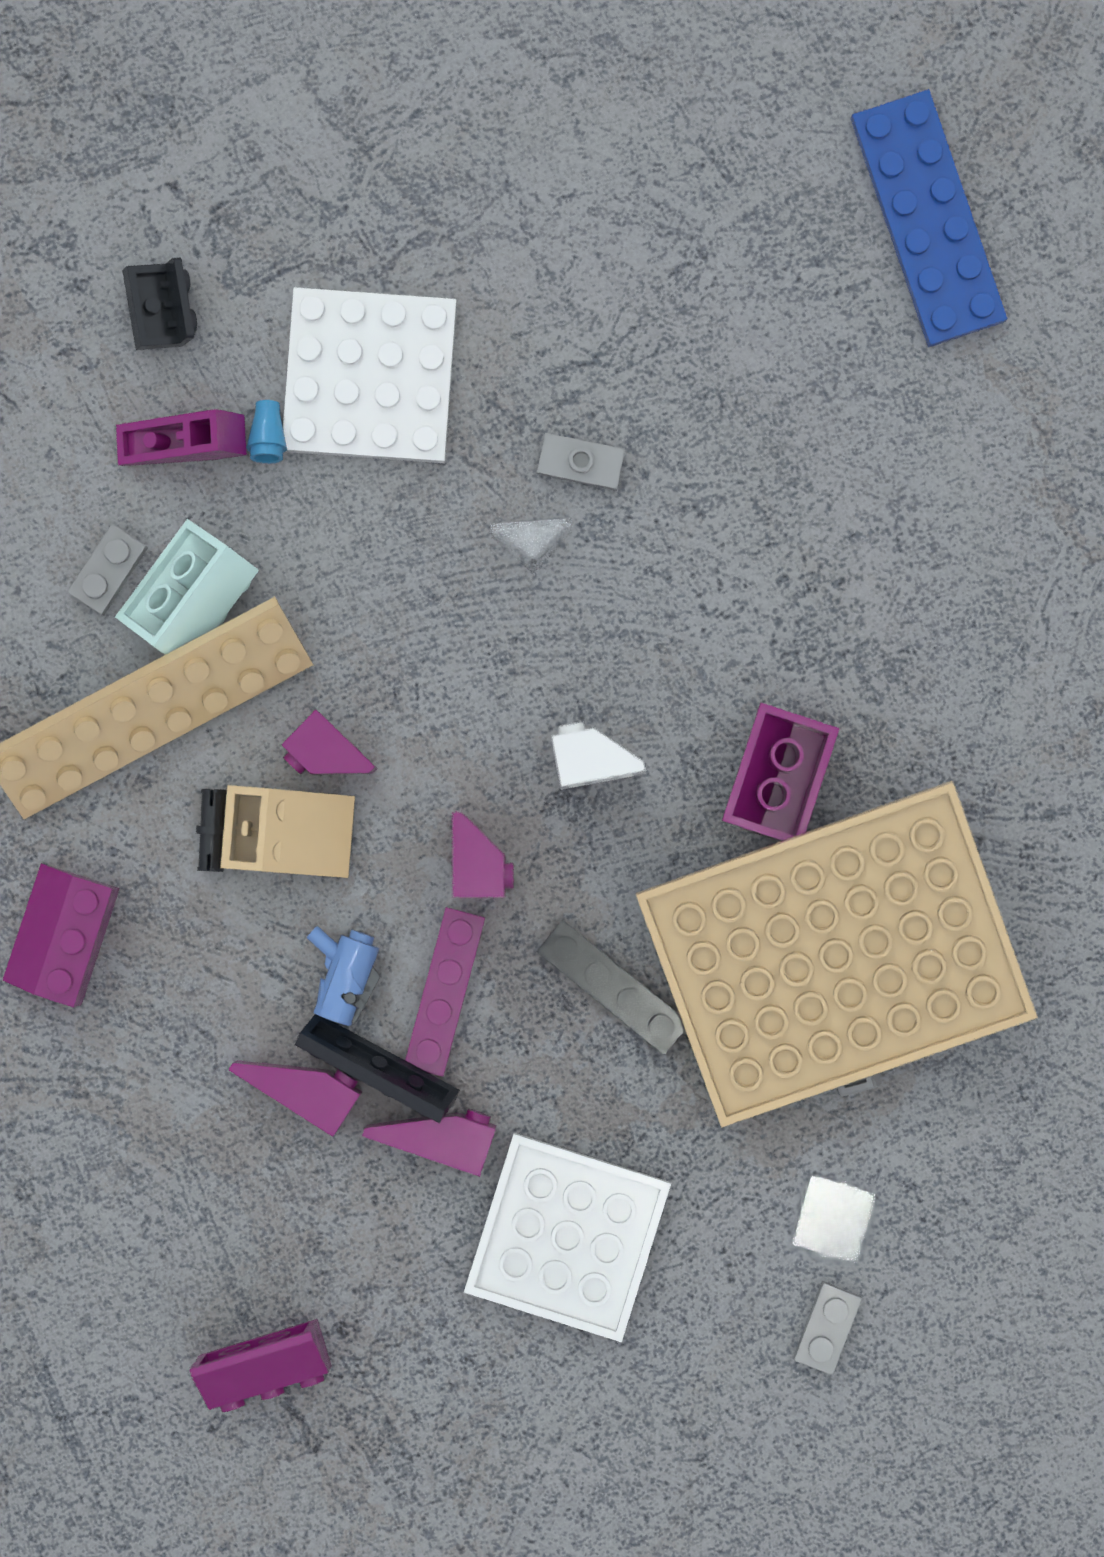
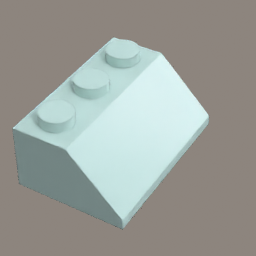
M187 519L115 618L166 655L221 625L241 594L249 588L252 579L259 570L230 547Z

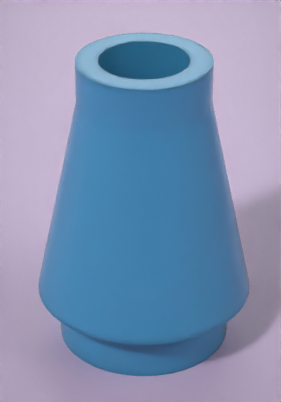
M260 400L255 403V414L246 449L250 452V459L254 462L278 463L283 460V453L287 451L280 415V403L277 401Z

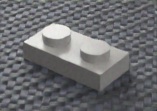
M111 524L67 593L104 616L148 547Z
M822 1281L793 1355L794 1361L833 1376L862 1297Z

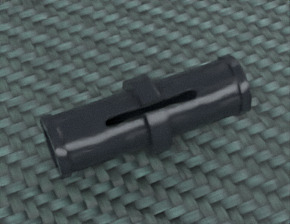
M201 789L200 826L196 825V834H200L197 871L224 872V868H221L227 790Z

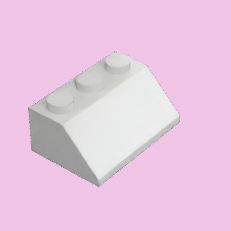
M584 722L560 726L559 735L552 736V746L561 790L638 776L645 771L643 761L596 729L585 730Z

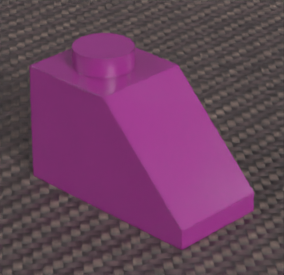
M316 709L281 744L288 751L283 758L299 774H302L305 770L313 775L372 774L377 769Z

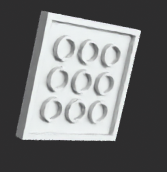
M294 287L283 421L287 445L286 452L445 463L456 299Z
M513 1133L464 1293L622 1342L671 1182Z

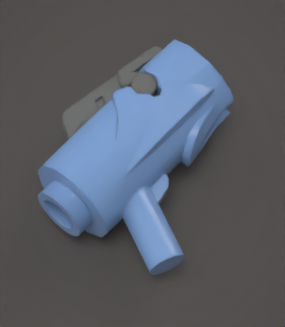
M316 926L307 936V939L326 955L325 966L328 972L325 979L320 978L317 1004L313 1013L334 1022L350 1026L358 1021L380 979V974L373 967L380 948L372 945L374 937L352 929L349 937L341 935L337 944L320 927Z

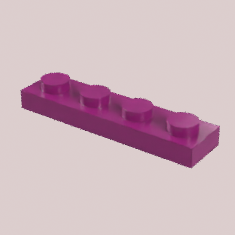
M448 907L445 908L405 1059V1061L418 1068L444 1077L486 918Z

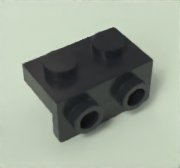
M181 257L172 258L166 264L126 266L122 273L136 350L183 347L192 340L197 330V317L195 311L190 309L188 299L190 277L188 271L183 269Z

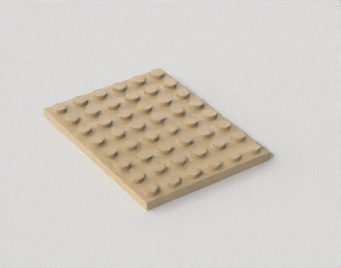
M953 781L940 784L636 893L721 1128L1038 1018Z

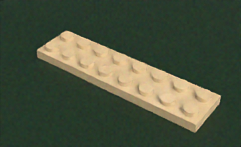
M273 597L1 742L0 786L22 818L26 819L313 666V663L276 597Z

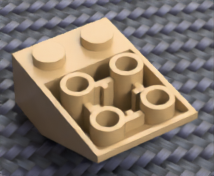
M227 785L221 868L349 878L355 796Z

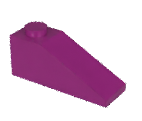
M212 409L116 425L118 465L120 466L210 461L247 455L244 414Z
M241 1060L233 1062L228 1069L332 1137L337 1133L362 1093L361 1090L356 1088L359 1081L348 1076L340 1069H337L334 1074L327 1069Z
M467 1109L466 1115L458 1112L446 1114L440 1123L428 1117L368 1124L363 1131L362 1137L480 1177L496 1125L489 1123L491 1116L476 1110Z

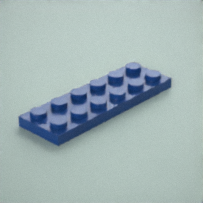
M928 89L852 114L851 122L928 348L1006 322L1007 316L930 90Z

